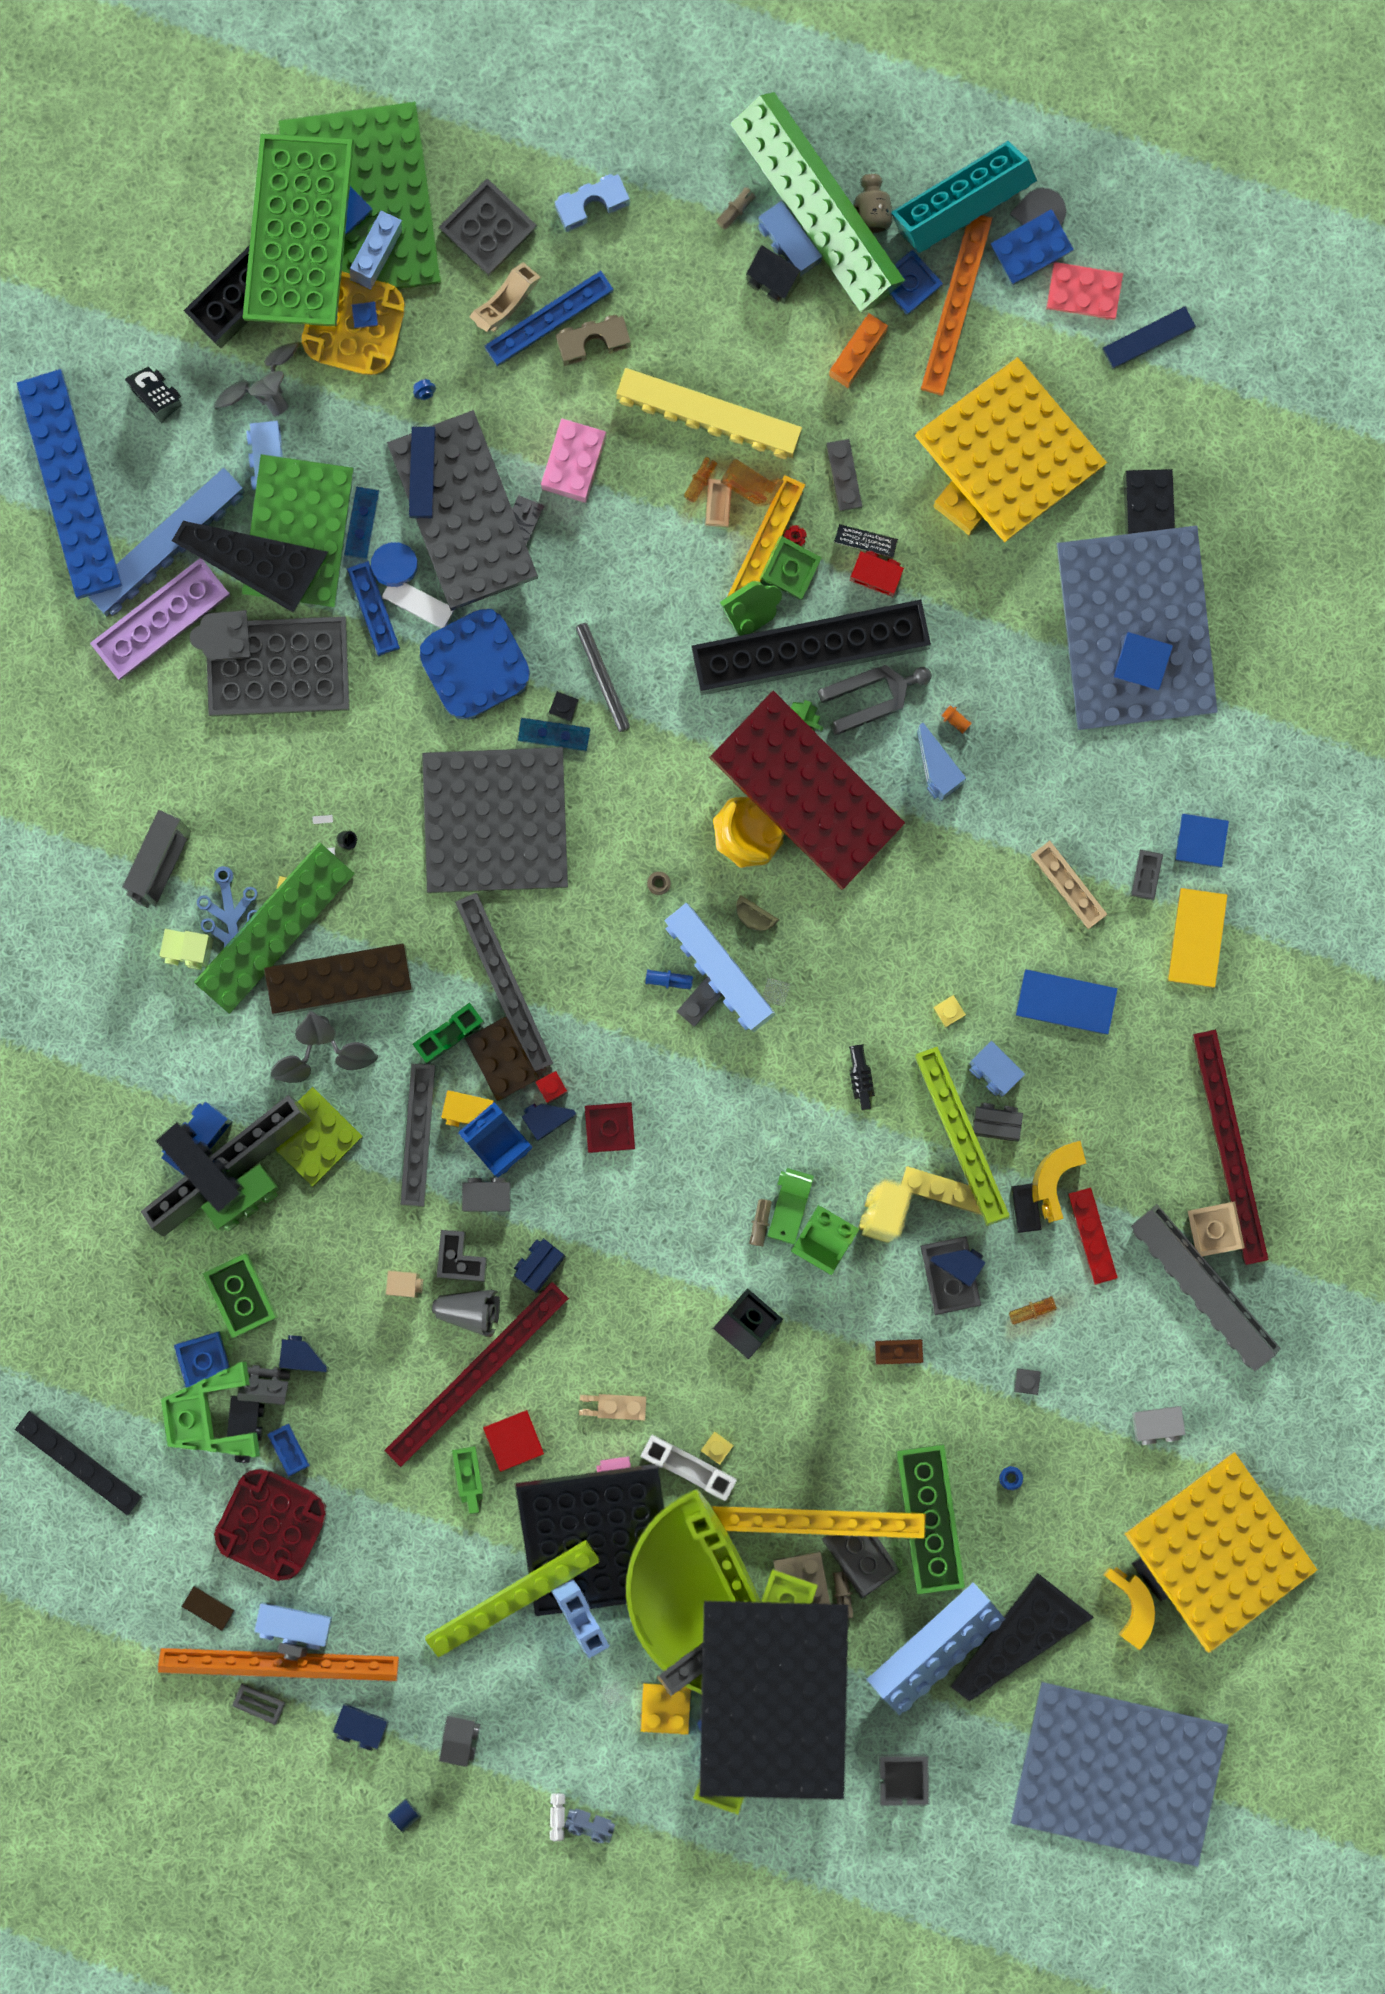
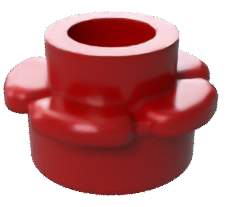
M792 525L789 527V530L784 532V537L799 546H803L806 542L807 534L803 528H799L798 525Z

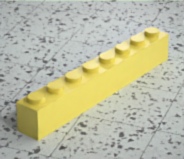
M628 368L624 370L616 393L617 399H620V403L625 406L633 407L634 404L642 407L641 410L646 413L655 414V412L664 414V418L673 422H677V419L685 421V425L690 428L699 429V427L708 429V433L721 437V434L729 436L732 442L743 444V441L750 443L752 448L762 452L765 449L773 451L775 456L782 459H787V457L793 458L802 432V427Z

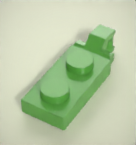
M476 1446L452 1450L459 1497H461L462 1503L468 1502L469 1514L479 1513L478 1500L483 1499V1487Z

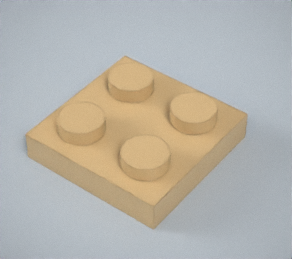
M1235 1202L1188 1211L1194 1245L1201 1256L1245 1248Z

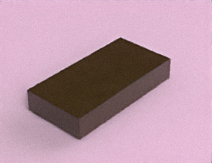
M193 1586L181 1606L223 1631L235 1611L196 1586Z

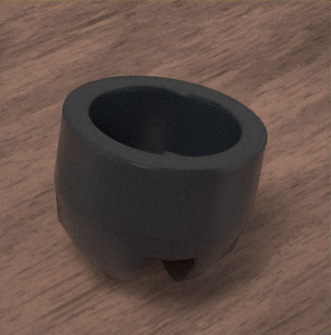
M341 831L336 837V842L342 849L351 850L357 844V836L352 831Z

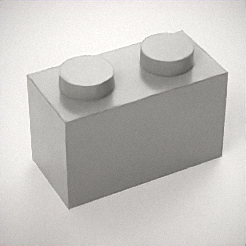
M1181 1406L1132 1412L1136 1441H1142V1445L1155 1444L1158 1438H1165L1166 1442L1180 1440V1435H1185Z

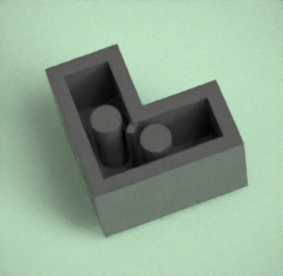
M441 1230L437 1278L486 1281L487 1258L464 1256L466 1232Z
M452 1712L448 1713L442 1737L440 1762L467 1767L469 1761H474L476 1748L472 1747L473 1740H477L481 1727V1724L477 1723V1717Z

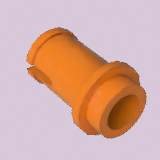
M950 705L941 715L944 718L943 721L946 722L947 720L963 734L972 723L956 710V706L953 708Z

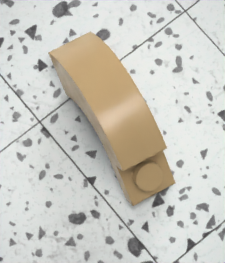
M524 262L512 269L500 289L486 303L475 309L469 318L486 332L490 330L494 332L524 302L541 277Z

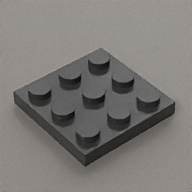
M488 178L439 226V230L487 276H490L537 229V225Z

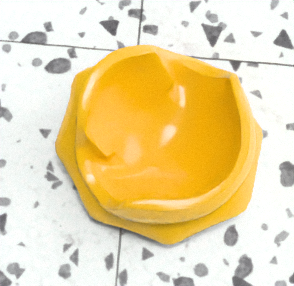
M748 796L730 798L713 819L717 850L740 868L766 865L784 842V832Z

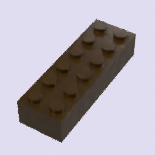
M404 943L264 968L273 1016L413 992L407 951Z

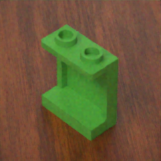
M818 1205L791 1252L832 1276L859 1228Z

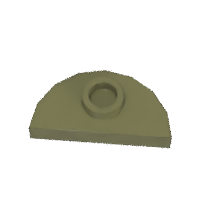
M739 895L736 903L737 915L740 922L747 928L754 931H765L778 923V918Z

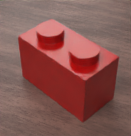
M860 551L850 581L894 597L904 567H901V563L896 560L888 559L886 561L880 559L879 554L873 551Z

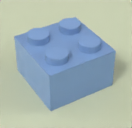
M992 1041L969 1063L971 1066L969 1071L977 1079L983 1078L988 1083L986 1088L994 1096L999 1094L1003 1097L1025 1075Z

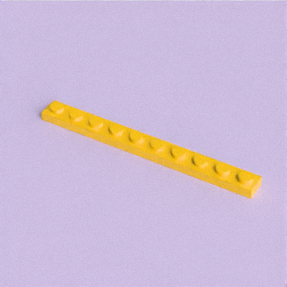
M711 1506L726 1531L925 1538L926 1514Z

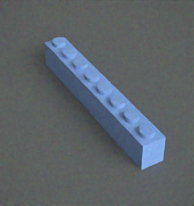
M225 468L220 470L117 563L122 586L88 597L106 617L109 614L115 615L122 608L121 604L127 598L131 600L139 593L140 590L138 588L144 583L149 584L152 582L160 568L163 567L165 569L170 566L174 561L173 557L179 551L181 553L186 551L183 547L172 542L183 521L206 526L214 520L216 522L225 516V510L231 504L236 506L243 499L244 489Z

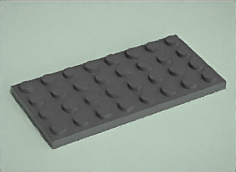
M474 410L429 426L436 428L433 518H416L450 610L453 611L538 579L534 564ZM411 433L387 442L408 500L410 493Z

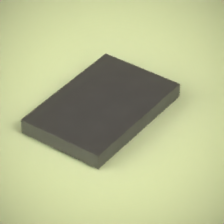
M967 1236L921 1245L920 1248L934 1314L939 1315L981 1306L976 1279L969 1287L929 1261L931 1257L965 1249L970 1252Z
M826 1535L822 1538V1541L861 1599L901 1572L876 1536Z

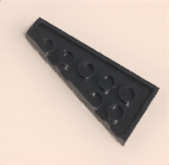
M1036 1573L1003 1616L1005 1620L1001 1623L1000 1627L989 1634L950 1687L970 1702L995 1683L1007 1677L1016 1669L1028 1663L1095 1617L1039 1573Z

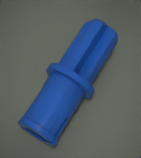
M647 969L645 984L666 986V989H669V987L692 988L693 977L690 975L671 973V970L660 972Z

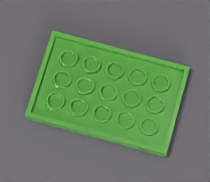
M261 454L250 535L329 552L303 596L301 603L335 607L354 468ZM243 583L242 594L266 597Z

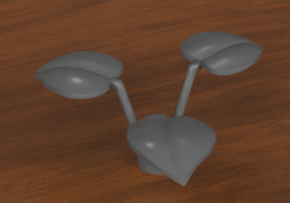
M300 343L285 344L271 351L264 361L266 366H270L271 373L255 382L251 387H248V381H239L228 386L217 398L214 404L215 410L217 407L233 405L241 400L245 393H249L257 398L262 405H266L273 416L284 413L289 407L281 395L283 391L280 388V384L283 381L284 373L282 371H275L277 365L284 364L294 355Z
M309 1011L306 1018L295 1031L296 1039L302 1044L307 1045L304 1058L301 1060L299 1057L291 1055L280 1059L273 1066L271 1077L287 1083H298L306 1080L311 1074V1067L305 1063L309 1059L310 1051L314 1044L320 1045L331 1042L335 1053L338 1054L335 1063L345 1070L365 1068L378 1059V1055L369 1046L359 1042L348 1043L340 1050L335 1043L336 1033L332 1025L329 1024V1019Z

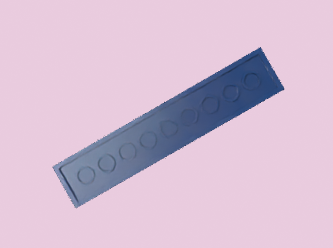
M58 369L16 382L76 598L82 599L122 586L63 371Z

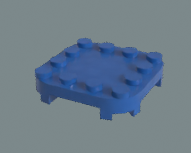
M493 609L474 611L433 632L420 645V659L445 709L450 715L458 719L470 720L476 718V716L516 695L519 696L525 691L529 683L530 671L527 661L507 623Z

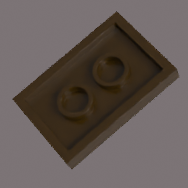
M503 1017L465 1038L497 1101L539 1080L507 1017Z

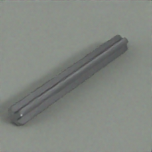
M587 623L579 624L576 626V631L619 732L626 731L630 728V724Z

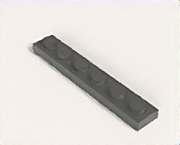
M411 1063L400 1205L425 1207L435 1065Z

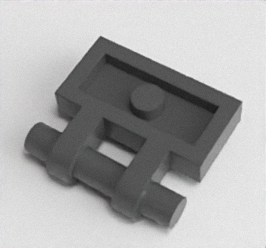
M260 1365L247 1367L248 1376H251L249 1378L250 1385L239 1387L237 1400L285 1405L288 1382L280 1380H290L291 1371L282 1370L279 1367H274V1369L260 1368ZM259 1377L271 1378L272 1380L259 1379Z

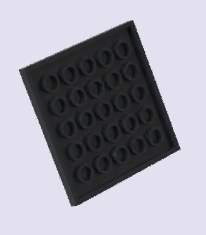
M651 1464L515 1483L528 1573L530 1574L586 1540L599 1558V1563L572 1579L580 1588L590 1609L627 1604L626 1581L633 1551L648 1525L665 1509L659 1466ZM552 1591L533 1601L535 1617L563 1613Z

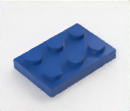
M1052 209L990 243L1013 285L1074 251Z

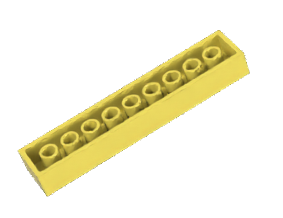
M886 1180L876 1184L868 1193L864 1206L868 1207V1210L861 1216L858 1226L859 1230H862L861 1236L886 1243L898 1237L912 1188Z

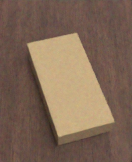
M709 479L705 526L729 528L732 480Z

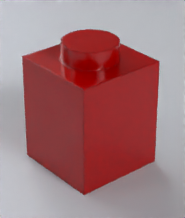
M557 1071L536 1081L547 1104L568 1093Z

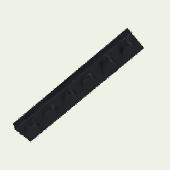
M28 1411L15 1428V1431L127 1516L143 1497L33 1412Z

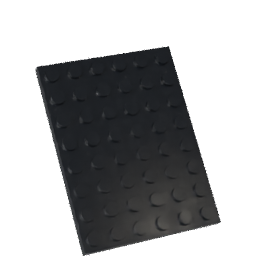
M704 1601L699 1796L844 1800L849 1604Z

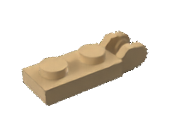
M580 1395V1400L583 1402L599 1401L598 1411L582 1409L579 1410V1415L598 1416V1418L645 1420V1396Z

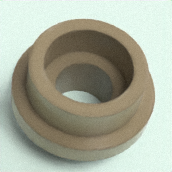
M654 872L649 876L647 886L651 893L663 895L670 889L671 881L664 872ZM658 879L664 883L661 888H657L654 885Z

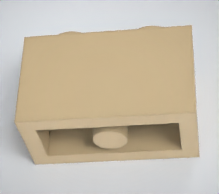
M388 1271L386 1295L417 1298L418 1293L423 1291V1279H420V1274Z

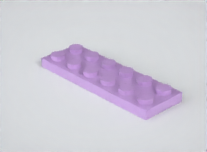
M199 558L90 644L120 681L228 598L230 594L203 559Z

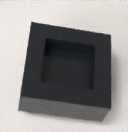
M557 691L549 714L571 722L579 699Z

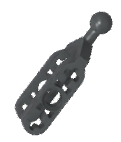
M883 665L822 688L817 693L821 703H825L884 679L886 680L893 699L832 722L830 726L834 735H839L864 725V722L870 723L902 710L907 687L916 683L926 685L930 682L932 674L928 668L919 667L914 671L913 675L903 678L887 665Z

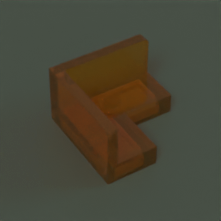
M733 459L720 482L760 507L770 505L784 481L780 478L768 480L738 459Z

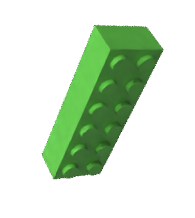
M940 1444L896 1451L904 1512L926 1514L925 1538H908L916 1593L925 1594L965 1588L945 1446Z

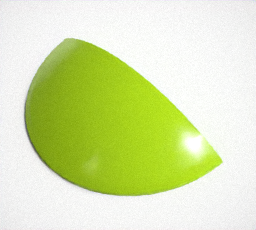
M698 1489L682 1496L661 1511L645 1529L633 1551L626 1581L628 1612L635 1633L643 1648L663 1671L703 1643L704 1601L761 1602L732 1540ZM702 1674L685 1685V1687L702 1694Z

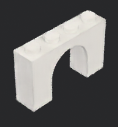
M653 1434L641 1454L642 1458L689 1480L724 1501L727 1500L737 1481L733 1476Z

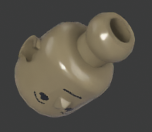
M866 174L862 176L860 181L864 192L856 196L853 206L872 233L884 232L892 224L891 212L893 206H891V199L888 193L880 191L882 186L881 176L878 174Z

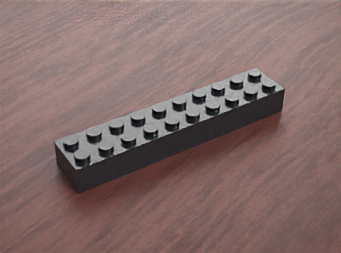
M922 599L692 645L691 651L700 695H706L930 650L931 642Z

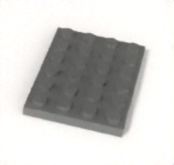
M346 616L248 621L251 658L211 661L207 658L208 710L210 717L350 710Z

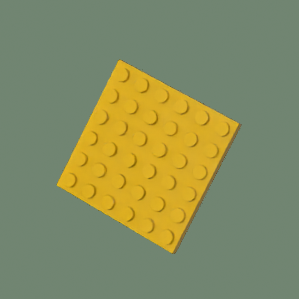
M1018 357L915 434L919 442L1004 542L1016 535L1107 464L1105 459Z
M1235 1452L1124 1533L1207 1653L1213 1651L1318 1570Z

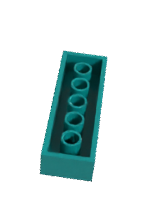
M1008 140L893 210L891 215L899 233L918 253H921L940 240L949 237L963 226H967L981 215L988 213L1002 202L1008 201L1015 194L1029 188L1030 185L1037 182L1029 159Z

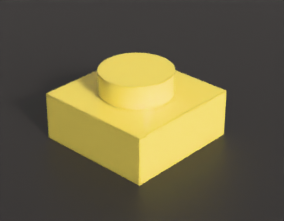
M954 995L933 1007L945 1028L966 1015Z
M714 1431L701 1451L720 1465L734 1445Z

